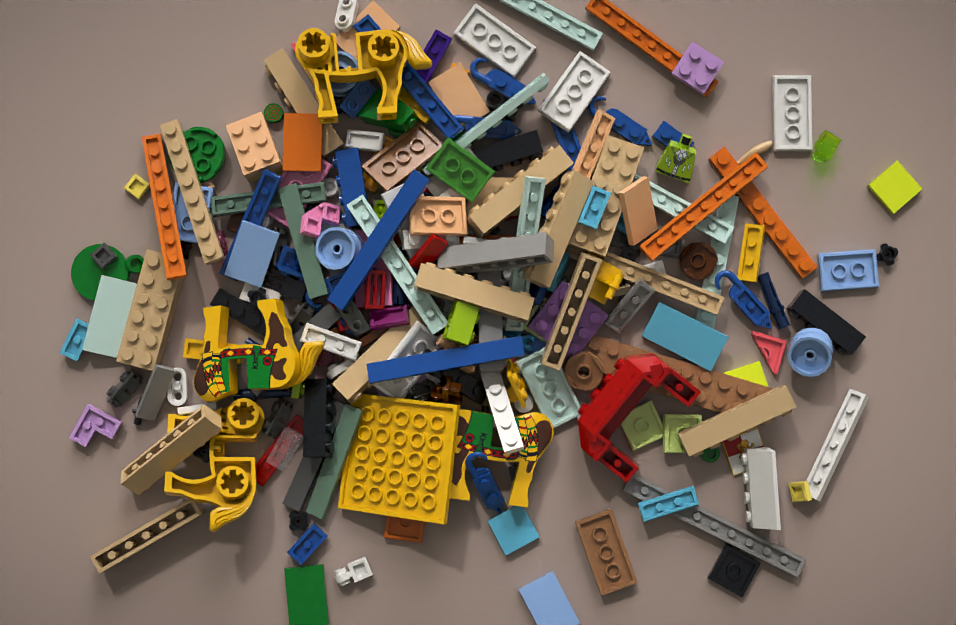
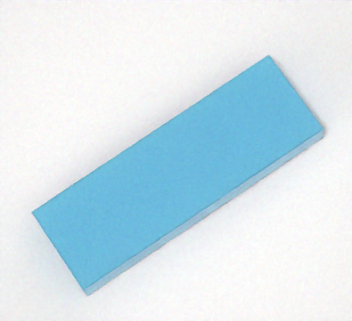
M692 485L637 504L643 522H647L699 505V501Z

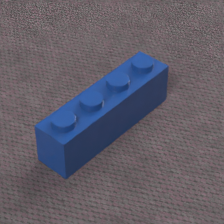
M357 147L335 151L336 157H333L334 168H338L339 176H336L337 187H341L342 194L339 195L340 205L344 206L345 213L342 214L343 223L349 229L359 228L360 225L348 209L347 204L362 194L368 202L361 156Z

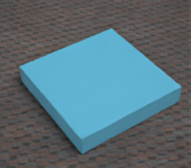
M513 506L488 520L505 555L540 537L525 508L521 506Z

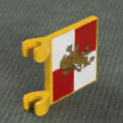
M758 426L752 432L746 433L744 431L739 433V437L732 441H728V439L722 441L733 476L745 472V465H742L741 454L744 453L743 448L764 447Z

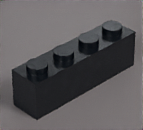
M537 130L471 149L479 160L495 172L503 170L504 166L511 165V167L521 165L522 161L527 159L529 161H534L536 158L540 159L544 152Z
M806 289L800 290L787 307L790 311L789 314L796 320L801 319L805 322L804 326L806 328H816L827 333L832 340V344L836 347L835 350L843 356L845 354L853 355L866 338L865 335Z
M327 378L305 380L303 457L332 458V453L334 452V442L332 440L335 431L333 422L335 404L333 403V395H335L336 388L332 385L334 381Z

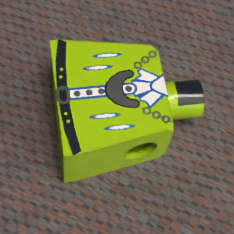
M682 134L679 143L671 140L658 160L655 172L690 183L696 156V149L690 147L693 137Z

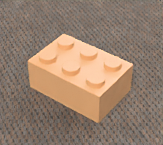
M262 112L226 125L243 175L249 183L259 180L264 169L273 173L283 171V162L268 122Z

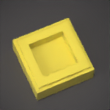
M135 173L124 189L141 200L150 189V184Z
M808 481L788 483L792 502L812 500Z

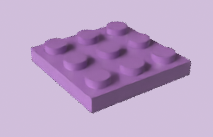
M563 280L528 325V328L546 341H548L569 286ZM588 299L566 353V356L569 358L583 350L609 316Z

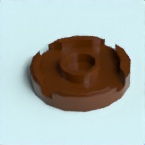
M704 242L691 243L680 254V268L687 277L693 280L709 278L718 266L716 251Z

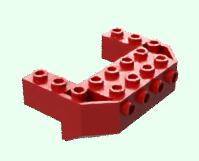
M654 353L625 356L624 359L619 358L613 366L616 369L612 374H606L601 381L603 385L599 390L595 388L589 396L591 400L587 405L583 403L577 411L579 413L578 427L581 448L596 462L600 461L626 483L639 469L638 463L611 443L610 437L652 385L657 388L660 384L688 407L701 393L696 386Z

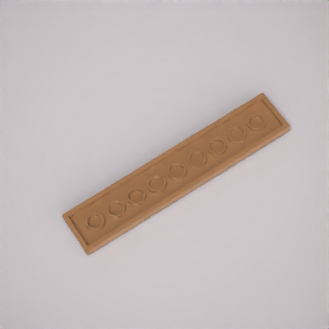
M593 335L582 350V352H592L601 360L604 367L603 378L607 373L612 374L616 369L613 366L619 358L624 359L625 356L654 353L597 335ZM654 353L701 391L692 403L695 406L722 413L773 389ZM580 367L581 371L588 373V368ZM660 384L657 388L652 385L648 390L652 393L679 400Z

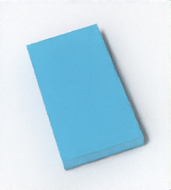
M660 301L642 334L646 339L709 371L712 370L729 336Z

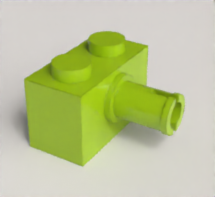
M459 300L454 301L442 339L461 346H467L469 343H472L475 335L473 328L480 319V313H478L480 308Z

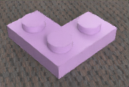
M87 404L69 438L84 447H88L96 431L110 439H114L123 422L97 407Z

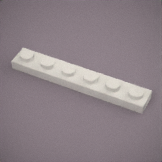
M480 373L505 455L524 450L501 373Z
M849 389L806 480L809 484L811 497L817 501H821L869 399V396Z

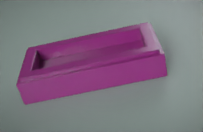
M408 305L388 307L384 310H370V328L372 331L410 325Z

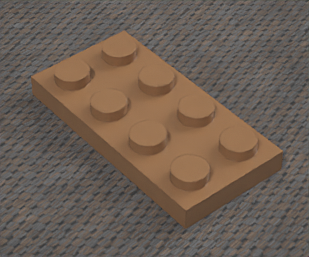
M418 121L407 133L404 132L363 164L362 170L384 192H387L408 179L414 169L418 171L432 160L443 143Z
M611 508L575 521L601 596L638 583Z

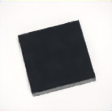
M725 544L708 578L743 597L761 563Z

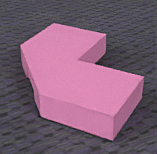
M323 202L305 213L301 218L300 234L318 239L321 234L322 222L338 226L341 207Z

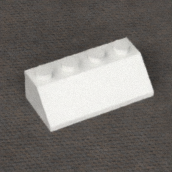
M768 447L743 448L744 453L741 454L742 465H745V473L742 474L743 483L746 484L747 491L744 492V502L748 505V511L745 512L746 523H749L752 528L781 530L775 450Z

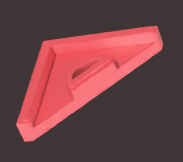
M752 331L751 335L774 375H778L787 341Z

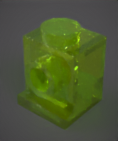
M824 130L813 146L815 150L812 157L819 162L828 161L842 141V139L829 131Z

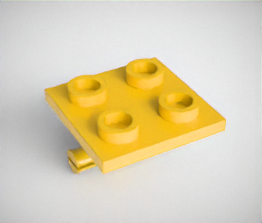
M602 260L588 297L605 305L607 299L612 300L616 290L619 291L620 289L619 285L624 277L621 274L622 270Z
M507 359V377L511 383L506 389L509 402L512 403L519 400L522 408H525L526 399L528 398L525 390L527 389V384L524 378H520L518 374L520 371L517 363Z

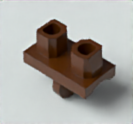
M447 375L446 385L438 384L431 389V397L438 402L443 401L446 404L460 405L461 408L462 383L453 382V376Z

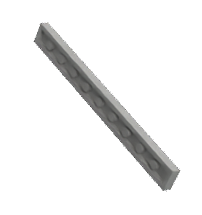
M633 475L623 488V491L643 501L670 493L636 475ZM697 505L671 514L796 577L799 576L806 559Z

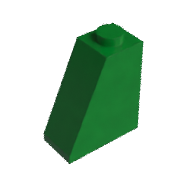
M381 87L357 114L366 124L406 133L416 125L419 119L414 110L398 99L396 119L377 120V107L382 98Z

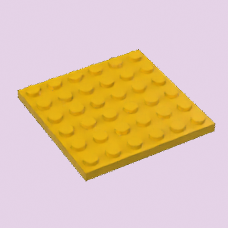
M363 394L358 401L350 403V405L365 411L342 471L338 508L447 524L460 405Z

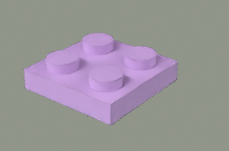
M692 41L671 75L703 95L724 61Z

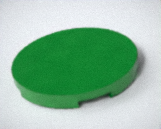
M192 127L183 133L199 181L203 183L214 178L222 170L226 160V148L222 139L211 129ZM169 156V162H170L171 167H172V169H173V171H174V168H173V165H172V162H171V159H170V156Z
M102 244L86 247L73 261L71 268L73 285L87 299L95 301L101 275L128 281L130 278V273L125 268L126 257L112 246L109 247L118 258L104 270L90 256Z

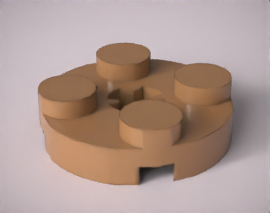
M590 351L575 353L569 358L565 366L567 382L573 388L582 389L583 391L592 390L597 387L604 374L601 360ZM580 367L588 368L589 374H580Z

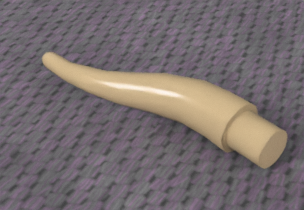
M769 140L756 145L740 158L737 163L740 165L755 152L758 155L766 152L773 147L772 141Z

